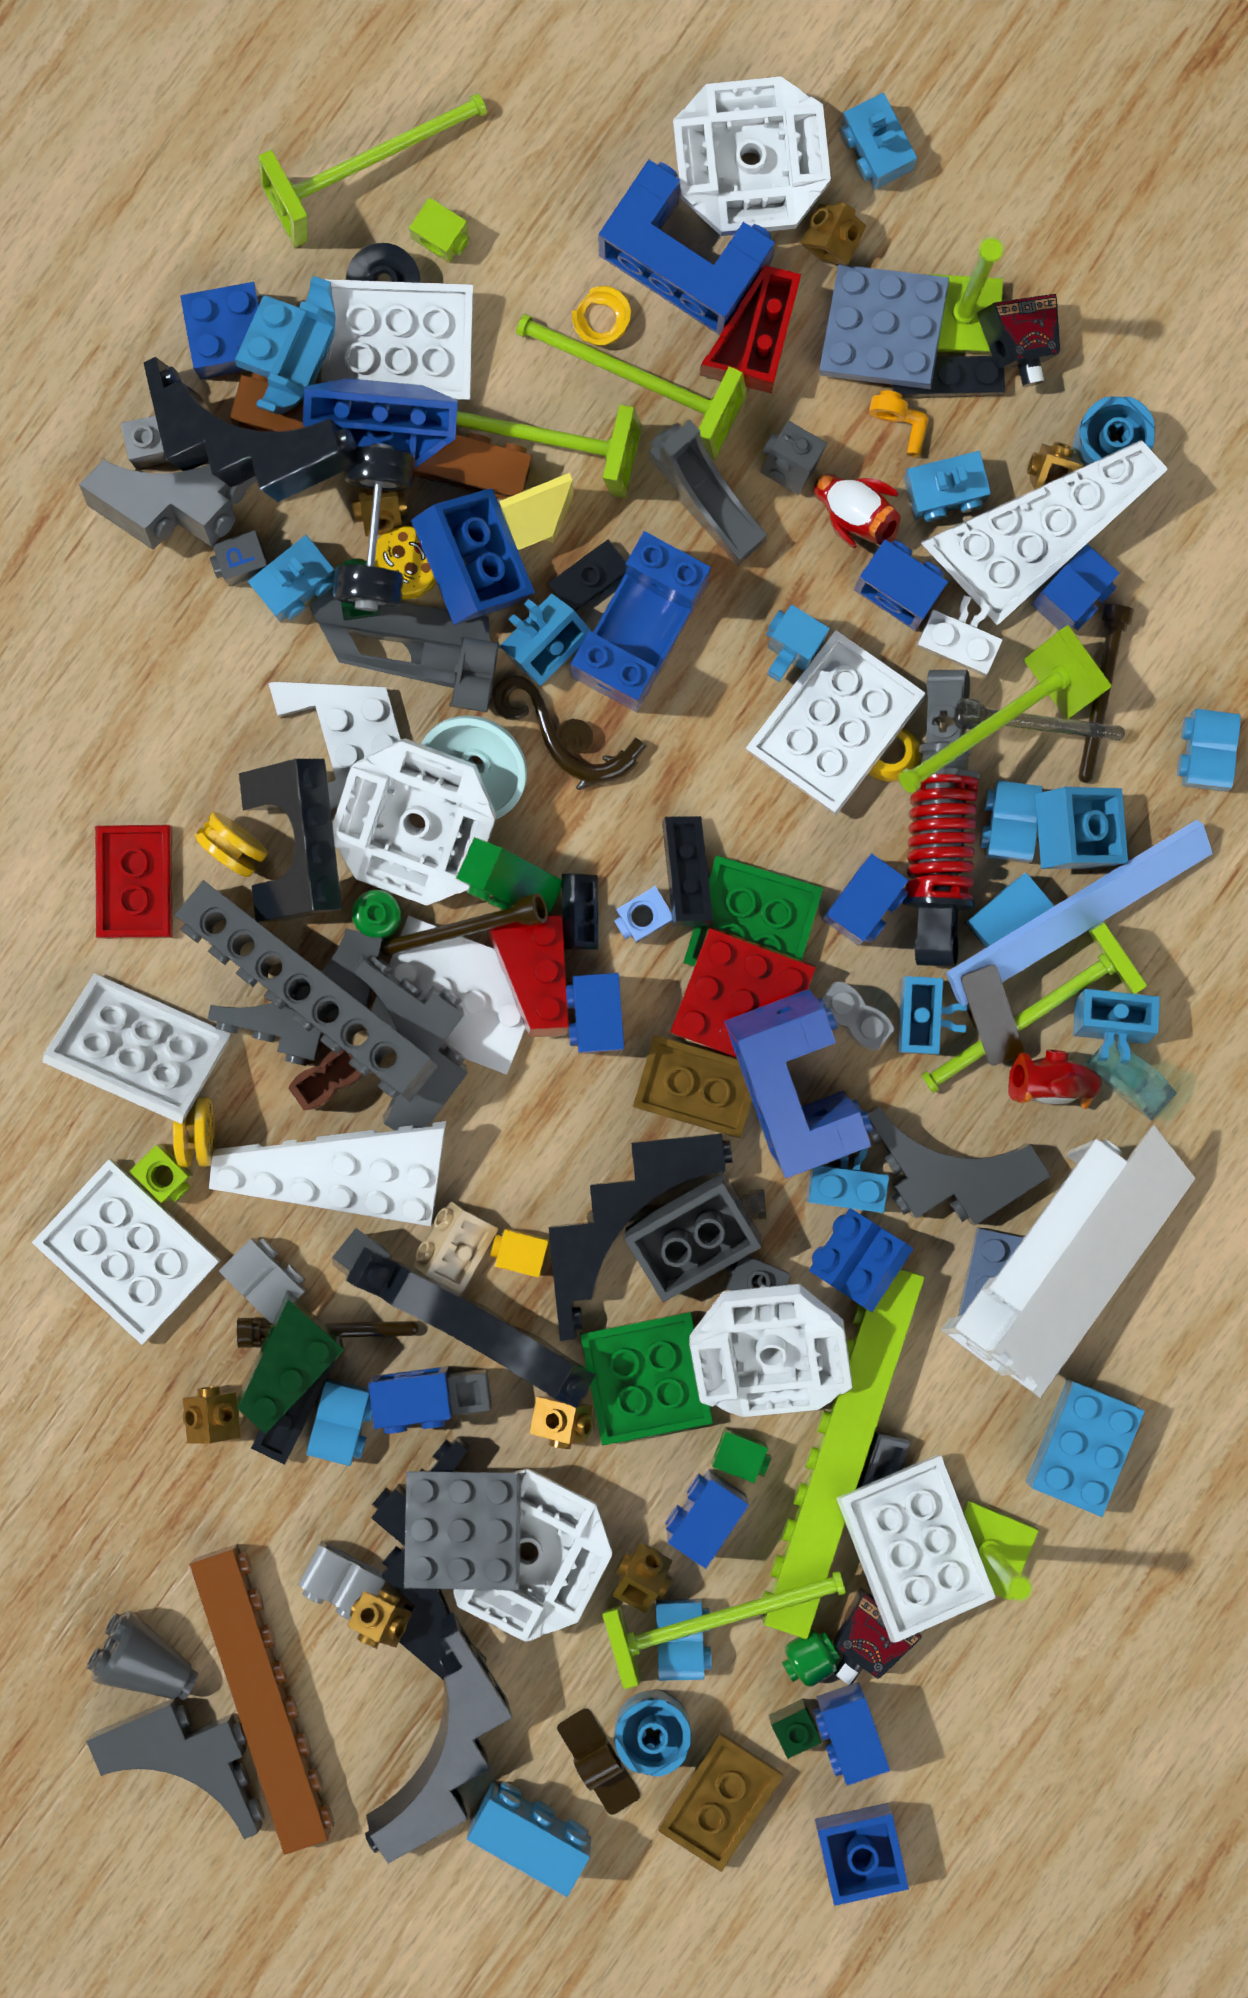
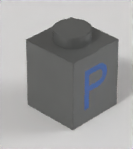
M255 530L213 544L216 555L210 557L214 573L217 579L223 577L228 586L250 580L268 565L260 537Z

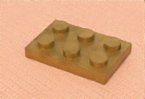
M654 1035L633 1107L741 1139L752 1100L738 1060Z
M718 1732L659 1824L658 1831L722 1872L782 1779L783 1773L721 1732Z

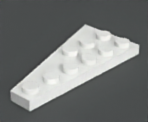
M1140 440L1039 487V489H1034L922 541L921 544L981 608L983 604L991 606L987 615L998 625L1164 474L1168 468Z
M446 1121L435 1122L430 1127L414 1128L413 1125L399 1127L397 1131L377 1133L375 1130L320 1136L314 1141L298 1142L295 1139L283 1141L281 1145L262 1147L259 1144L215 1149L212 1155L209 1189L431 1226Z

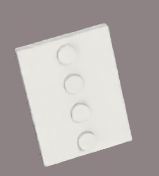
M324 279L331 282L336 315V335L322 364L321 383L350 378L417 384L429 387L454 399L471 400L474 285Z
M835 630L748 744L746 750L830 812L837 815L924 701L926 693Z
M408 916L401 936L428 930L436 926ZM461 936L393 954L389 964L392 970L389 973L399 981H402L405 977L422 989L420 996L424 998L432 986L440 992L445 987L462 1000L460 1006L463 1007L465 1015L441 1047L445 1049L449 1045L466 1059L507 1075L526 1028L512 996L506 976L500 966L495 949ZM377 995L371 1012L396 1031L388 1010Z
M94 973L44 1052L42 1062L182 1124L226 1048L230 1033L215 1029L216 1027Z
M109 1159L32 1242L141 1345L146 1343L221 1261L112 1159Z
M941 1455L932 1456L836 1498L891 1642L901 1641L996 1598Z

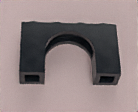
M292 759L239 773L243 811L275 810L281 808L291 822L295 839L294 855L287 872L279 879L251 885L255 921H286L341 910L342 903L325 759Z

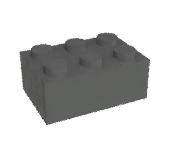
M724 1172L627 1226L624 1240L662 1302L671 1299L762 1247V1236Z

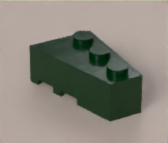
M289 1291L286 1292L274 1322L268 1330L267 1337L237 1397V1409L265 1434L344 1351L343 1340Z

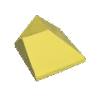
M570 473L499 501L501 511L517 550L542 540L554 543L574 496L573 480Z

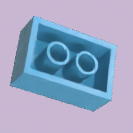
M1067 1378L1026 1483L1032 1489L1103 1517L1145 1411L1131 1403Z
M493 1781L470 1821L467 1840L568 1897L590 1858L591 1837L587 1835L588 1830L574 1820L569 1819L566 1823L554 1816L555 1811L543 1802L535 1801L533 1804L522 1798V1792L512 1784L502 1782L500 1785Z

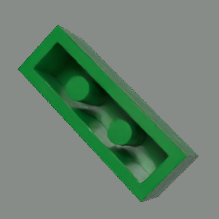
M476 837L473 838L456 877V880L469 886L466 893L484 900L501 910L515 907V903L519 902L523 896L539 893L545 901L547 916L550 915L562 888L561 879L499 846Z

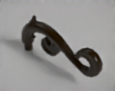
M523 676L505 677L497 683L493 690V708L499 716L506 720L522 719L529 714V707L527 706L519 709L510 705L509 696L511 692L515 689H521L530 695L545 746L555 762L565 772L581 780L576 786L577 790L615 782L625 777L638 764L637 758L647 747L635 737L625 751L620 750L616 756H603L602 759L606 761L605 763H585L574 757L567 750L565 743L568 739L573 738L576 740V745L573 748L575 752L588 750L593 743V731L587 723L572 718L564 721L555 730L539 690L530 680Z

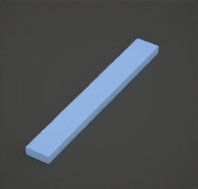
M1198 820L1193 821L1129 860L1128 863L1121 865L947 971L946 974L956 1000L962 1006L968 1004L961 983L962 975L989 964H994L998 969L1001 981L1004 982L1212 855L1213 852L1204 825Z

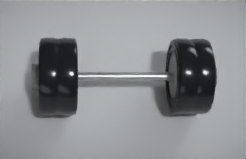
M386 444L358 446L353 450L356 466L345 471V481L358 487L374 490L367 566L342 565L336 567L333 598L343 603L355 605V609L378 611V608H393L401 605L404 581L402 573L386 568L374 567L381 492L405 491L412 488L415 457L412 454L396 450L393 446Z

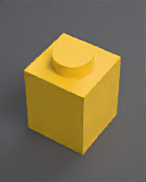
M505 1228L503 1236L495 1235L490 1256L497 1258L495 1267L539 1278L549 1239Z

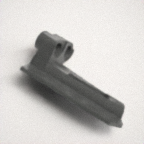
M331 590L319 597L310 607L339 663L451 687L454 689L451 703H449L450 707L488 712L494 686L493 676L499 643L491 642L489 616H481L454 625L447 609L401 602L399 607L380 608L381 616L344 621L341 602L333 598V591ZM350 634L401 642L410 652L411 662L360 654Z

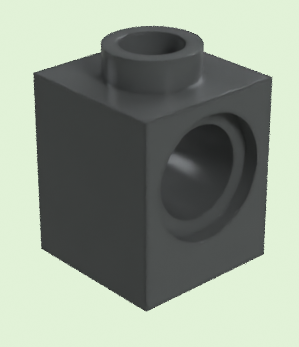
M487 1368L449 1374L447 1380L452 1416L490 1411L492 1401Z

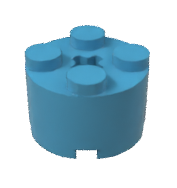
M1109 396L1098 400L1088 409L1078 424L1073 439V448H1075V453L1078 454L1083 467L1140 440L1152 450L1155 441L1153 416L1144 404L1131 397ZM1117 433L1121 438L1119 441L1112 442L1108 437Z
M662 1690L644 1691L629 1698L620 1708L615 1722V1746L622 1762L636 1773L651 1776L667 1775L684 1762L691 1743L689 1717L683 1705L676 1698ZM652 1727L654 1730L659 1729V1738L654 1739L652 1735L645 1737L646 1729Z

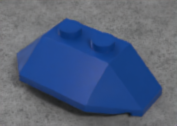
M346 378L305 386L303 426H311L330 418L343 429L347 428L351 432L356 447L371 446V444L390 445L396 450L412 454L415 457V467H418L446 444L448 445L455 440L458 400L424 385Z

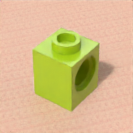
M430 197L409 227L412 240L448 263L454 254L457 256L462 254L470 240V236L467 235L469 233L467 221Z
M156 1144L130 1170L160 1203L168 1202L170 1199L177 1202L191 1188L187 1182L194 1176L186 1167L178 1166L175 1156L163 1144ZM162 1165L168 1166L173 1172V1180L167 1187L160 1185L156 1180V1171Z

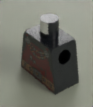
M1056 294L994 302L977 312L978 320L996 367L1000 370L1018 367L1023 387L1045 382L1041 363L1059 355L1060 352Z
M860 1587L833 1640L835 1647L845 1655L837 1665V1671L834 1674L850 1686L863 1669L879 1679L921 1639L922 1635L919 1632L896 1643L891 1642L874 1596Z

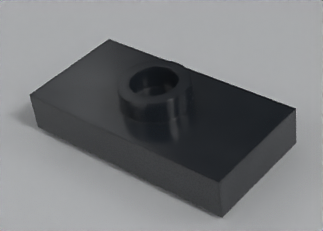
M607 539L551 580L548 585L561 601L574 611H577L625 575L626 562L609 539Z
M562 874L564 949L598 950V875Z
M875 1431L856 1489L902 1470L911 1441L905 1437Z

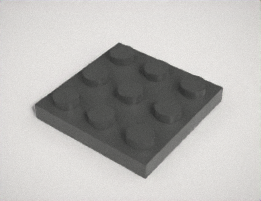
M406 1471L404 1588L519 1590L521 1473Z

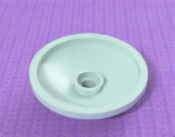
M456 716L437 724L421 742L422 745L473 764L476 763L473 762L472 756L481 758L483 764H476L497 814L496 819L507 814L522 796L527 781L526 760L515 738L499 724L478 716Z

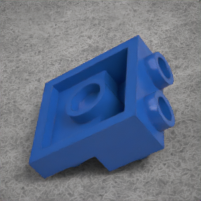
M849 1208L846 1214L840 1215L834 1221L833 1234L826 1245L817 1248L813 1253V1264L809 1271L870 1312H873L913 1251V1248Z

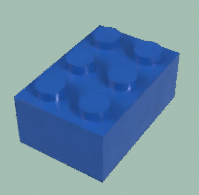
M492 488L434 504L411 519L454 625L512 607L535 593Z

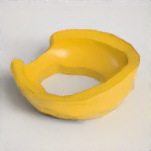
M611 286L592 287L579 306L572 310V322L576 333L583 341L597 346L607 345L619 340L625 334L631 317L629 301L620 290ZM591 304L605 305L614 311L616 323L610 331L597 333L589 327L584 313Z
M905 727L897 735L905 745V756L896 764H887L879 759L868 773L876 780L884 782L899 781L900 773L906 769L913 770L918 766L921 754H919L920 743L915 735Z

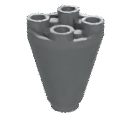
M131 1611L125 1612L123 1616L115 1613L105 1629V1634L109 1636L102 1649L97 1647L87 1663L86 1668L92 1671V1681L101 1685L164 1698L175 1699L178 1697L185 1700L195 1685L198 1672L192 1670L191 1664L136 1614Z

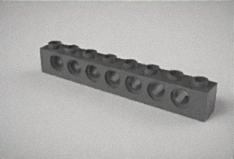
M203 880L175 913V916L184 923L180 929L197 944L203 938L211 945L208 952L222 964L226 965L229 960L239 967L236 974L251 987H254L257 982L267 989L263 996L279 1009H282L286 1004L296 1013L292 1016V1019L308 1032L313 1027L324 1034L320 1039L323 1044L337 1055L342 1049L353 1057L349 1064L365 1077L370 1072L381 1079L377 1086L394 1100L401 1095L410 1102L438 1068V1065L429 1056ZM221 920H226L224 930L218 934H213L214 925ZM248 942H254L252 952L246 956H240L243 945ZM275 964H282L281 973L277 977L268 978L270 968ZM303 986H310L311 991L308 997L297 1001L296 994L298 990ZM332 1008H339L337 1019L331 1023H324L326 1012ZM362 1030L368 1031V1037L363 1044L358 1046L352 1044L353 1037L357 1032ZM386 1054H397V1059L393 1066L385 1069L381 1068L382 1058Z

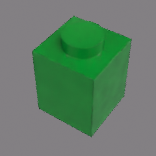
M724 1427L711 1460V1465L713 1468L755 1483L758 1475L765 1476L772 1456L766 1454L768 1450L766 1443Z

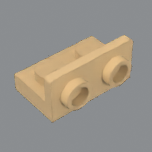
M449 1201L446 1208L441 1209L434 1221V1229L428 1239L418 1247L414 1267L425 1276L462 1294L497 1233L498 1228L468 1212L458 1204Z

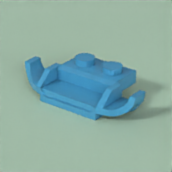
M313 276L310 281L306 302L302 301L299 308L263 295L235 358L237 367L268 378L269 386L262 399H258L256 404L258 409L274 414L288 412L304 399L305 386L314 385L336 335V315L331 282Z

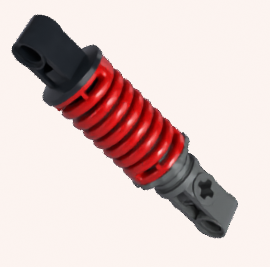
M929 670L927 676L926 743L919 745V754L923 756L922 762H925L966 733L967 707L970 697V675L968 670ZM948 716L954 721V725L948 726L946 732L939 726L940 723L946 722ZM972 748L921 782L920 788L910 796V804L914 807L909 811V818L913 822L909 824L908 831L913 836L908 839V847L912 851L908 852L907 860L912 865L906 869V874L911 879L906 883V890L909 893L903 900V905L918 909V930L915 940V961L917 965L955 967L959 951L957 935L958 910L975 907L973 896L968 893V888L974 885V880L971 877L957 876V874L974 870L973 862L963 861L964 858H972L975 855L973 847L964 846V844H972L976 840L974 833L964 832V829H974L976 827V820L965 818V815L976 814L977 807L975 804L966 803V801L974 802L977 800L978 780H980L981 776L979 772L968 769V757L972 755Z

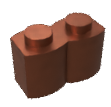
M343 1049L338 1055L331 1051L323 1059L319 1067H312L301 1072L289 1085L288 1089L303 1110H313L324 1106L334 1098L339 1088L352 1086L364 1077V1075L349 1064L353 1057Z

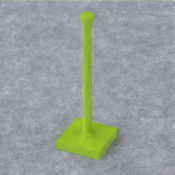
M479 93L470 96V101L296 185L289 182L272 149L259 155L260 185L294 248L308 242L307 214L302 206L301 199L475 115H478V117L486 115L485 103Z
M990 237L982 241L978 250L979 259L972 276L929 274L949 277V289L937 352L992 355L978 320L977 312L994 302L1002 301L1003 278L988 277L994 263L999 261L1003 254V245L998 239Z
M524 314L517 325L516 334L523 338L528 335L704 414L699 430L704 447L713 460H716L748 395L743 372L730 366L715 396L708 400L534 322L533 317Z
M619 404L612 438H609L608 441L457 411L456 426L605 456L606 464L602 478L610 494L621 498H626L642 431V424L635 408Z
M1069 625L1055 633L1024 659V662L1040 682L1039 684L913 770L906 769L900 773L898 778L902 788L908 793H914L920 788L921 782L1048 695L1065 719L1068 720L1110 689L1112 685Z
M1100 922L1087 930L1102 952L1098 956L1099 961L1015 1016L1014 1020L1018 1032L1107 973L1110 976L1116 973L1128 992L1134 995L1147 987L1105 923ZM981 1040L930 1074L928 1071L921 1074L932 1093L939 1090L938 1086L985 1055Z
M967 1499L963 1508V1514L994 1594L1011 1600V1598L1016 1601L1026 1600L1031 1595L1032 1585L1021 1573L1039 1530Z
M840 1571L832 1573L833 1577L637 1635H635L634 1631L629 1632L621 1605L607 1609L602 1615L623 1690L638 1686L642 1680L636 1655L640 1654L641 1649L838 1592V1595L846 1594Z

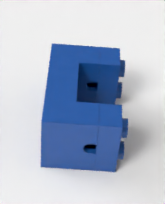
M648 159L599 232V256L720 335L739 308V304L763 267L771 265L775 242L771 240V234L757 224H753L751 227L743 221L714 265L661 231L679 204L680 179L677 178L678 174L667 164L659 162L657 165Z
M643 531L625 564V575L594 632L588 631L570 664L572 678L637 713L707 587L711 567Z
M807 989L724 1021L769 1151L785 1178L871 1146L867 1133L872 1132L873 1129L866 1111L861 1110L857 1100L851 1101L846 1093L841 1091L801 1106L786 1065L787 1061L836 1043L832 1030L838 1029L831 1008L826 1007L822 997L816 999L812 992Z

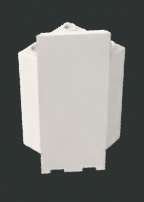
M1155 1125L1151 1126L1127 1161L1120 1157L1121 1150L1105 1139H1102L1101 1142L1095 1139L1071 1149L1066 1156L1077 1164L999 1274L989 1278L964 1314L949 1318L941 1331L1001 1376L1010 1375L1037 1397L1041 1398L1196 1179Z

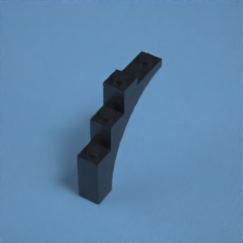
M459 1436L453 1443L446 1439L432 1457L437 1462L429 1471L453 1472L468 1451L470 1445ZM399 1484L393 1491L386 1487L372 1503L377 1510L371 1518L404 1546L401 1550L396 1545L386 1556L382 1564L387 1568L381 1575L385 1581L413 1604L412 1608L407 1604L403 1606V1608L413 1613L399 1643L444 1680L440 1658L447 1654L439 1639L440 1636L444 1635L440 1619L448 1616L451 1612L442 1589L404 1588L406 1490ZM476 1647V1649L478 1650V1652L480 1653L481 1657L483 1658V1660H484L485 1663H486L487 1658H486V1657L481 1653V1651Z

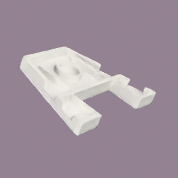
M289 682L269 683L278 717L315 707L317 709L336 778L335 781L328 782L331 810L339 806L351 766L355 762L401 740L386 687Z

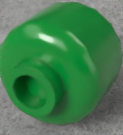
M370 890L361 894L355 901L352 908V920L356 929L363 935L371 938L383 937L385 939L398 930L402 921V909L398 901L388 892Z
M811 1629L807 1639L797 1637L786 1644L785 1653L788 1659L783 1661L782 1664L793 1682L800 1679L805 1686L813 1687L837 1671L836 1661L841 1658L826 1632L819 1634L818 1631Z

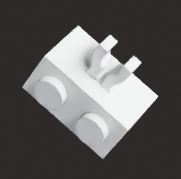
M966 595L963 596L959 606L960 617L958 620L932 610L916 647L982 676L987 675L1003 640L977 629L978 623L987 616L991 606L983 604L980 613L973 616L970 625L965 623L969 615L967 605L971 600V597Z

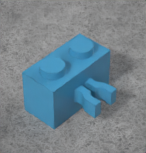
M884 92L843 113L842 127L839 128L841 139L848 149L852 147L859 159L856 161L858 172L865 182L868 180L871 182L874 190L914 170L917 156Z
M980 451L908 468L904 474L914 520L924 517L925 522L936 521L945 518L947 511L959 508L961 513L972 512L981 509L983 502H986L991 495Z
M305 535L248 580V583L279 622L285 618L290 621L304 611L306 608L304 603L312 596L321 597L334 586L335 570L309 537Z
M552 593L539 607L528 599L524 605L529 609V617L522 621L513 614L509 620L517 629L499 646L522 672L540 686L581 646L588 631L592 632L571 607Z
M792 604L786 613L779 610L766 633L770 637L767 648L778 654L767 675L780 683L791 663L805 671L825 641L830 628Z
M912 976L901 978L897 1053L936 1055L939 1054L941 1027H946L952 1032H966V1025H955L951 1020L941 1019V1014L951 1015L956 1010L967 1011V1004L962 1006L960 1003H956L948 1007H942L943 978Z
M1084 989L1075 999L1073 1036L1104 1039L1098 1053V1061L1103 1062L1109 1059V1048L1116 1041V1049L1120 1052L1119 1063L1127 1064L1130 1061V1047L1127 1042L1147 1044L1158 1034L1160 997Z
M867 1147L860 1150L858 1156L853 1158L851 1169H848L849 1157L847 1155L839 1158L840 1166L837 1168L820 1165L810 1169L806 1201L808 1203L884 1213L889 1175L865 1172L860 1169V1165L867 1155Z

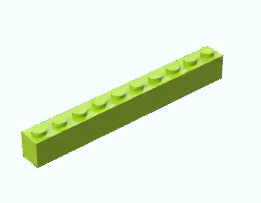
M901 1268L873 1312H870L860 1304L856 1306L852 1319V1324L857 1326L853 1340L846 1339L852 1388L844 1394L839 1393L833 1399L829 1412L823 1410L820 1416L817 1432L822 1433L818 1447L811 1446L806 1459L805 1468L810 1469L806 1484L800 1482L794 1496L793 1504L798 1505L794 1520L788 1518L783 1530L781 1540L786 1541V1546L782 1556L776 1554L771 1567L770 1576L775 1578L771 1592L764 1590L761 1598L818 1582L828 1577L845 1524L836 1498L856 1490L925 1278L920 1274ZM821 1597L764 1613L762 1616L763 1624L807 1639Z

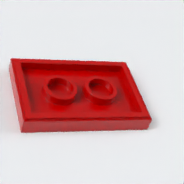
M95 826L96 938H173L172 826Z

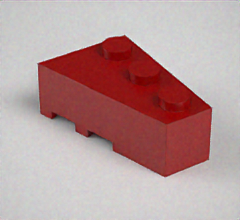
M765 265L739 304V308L730 322L721 332L717 342L701 363L700 376L722 381L730 366L743 372L747 388L772 394L802 274Z
M547 916L545 923L534 926L515 922L486 930L529 1037L567 1035L568 1012L562 916Z

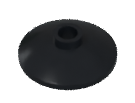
M374 243L362 248L352 258L346 273V280L378 281V277L385 273L390 276L391 282L421 283L419 269L412 256L401 247L391 243Z

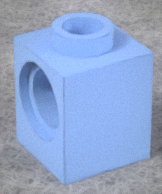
M654 886L617 908V913L620 917L614 920L625 940L632 936L635 943L671 923L672 913L658 889ZM643 906L651 910L653 913L651 924L646 927H639L633 923L631 914L637 907Z

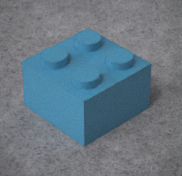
M1062 787L1035 794L1041 869H1100L1128 863L1122 788Z

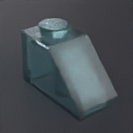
M1116 1041L1109 1048V1059L1106 1062L1098 1061V1049L1085 1063L1125 1102L1151 1121L1177 1094L1158 1070L1130 1051V1061L1127 1064L1119 1063L1120 1052L1116 1049Z

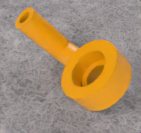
M883 390L880 392V395L872 396L869 407V414L872 417L888 422L903 421L912 424L906 454L911 457H921L928 416L924 412L909 408L908 403L902 399V395L898 392Z

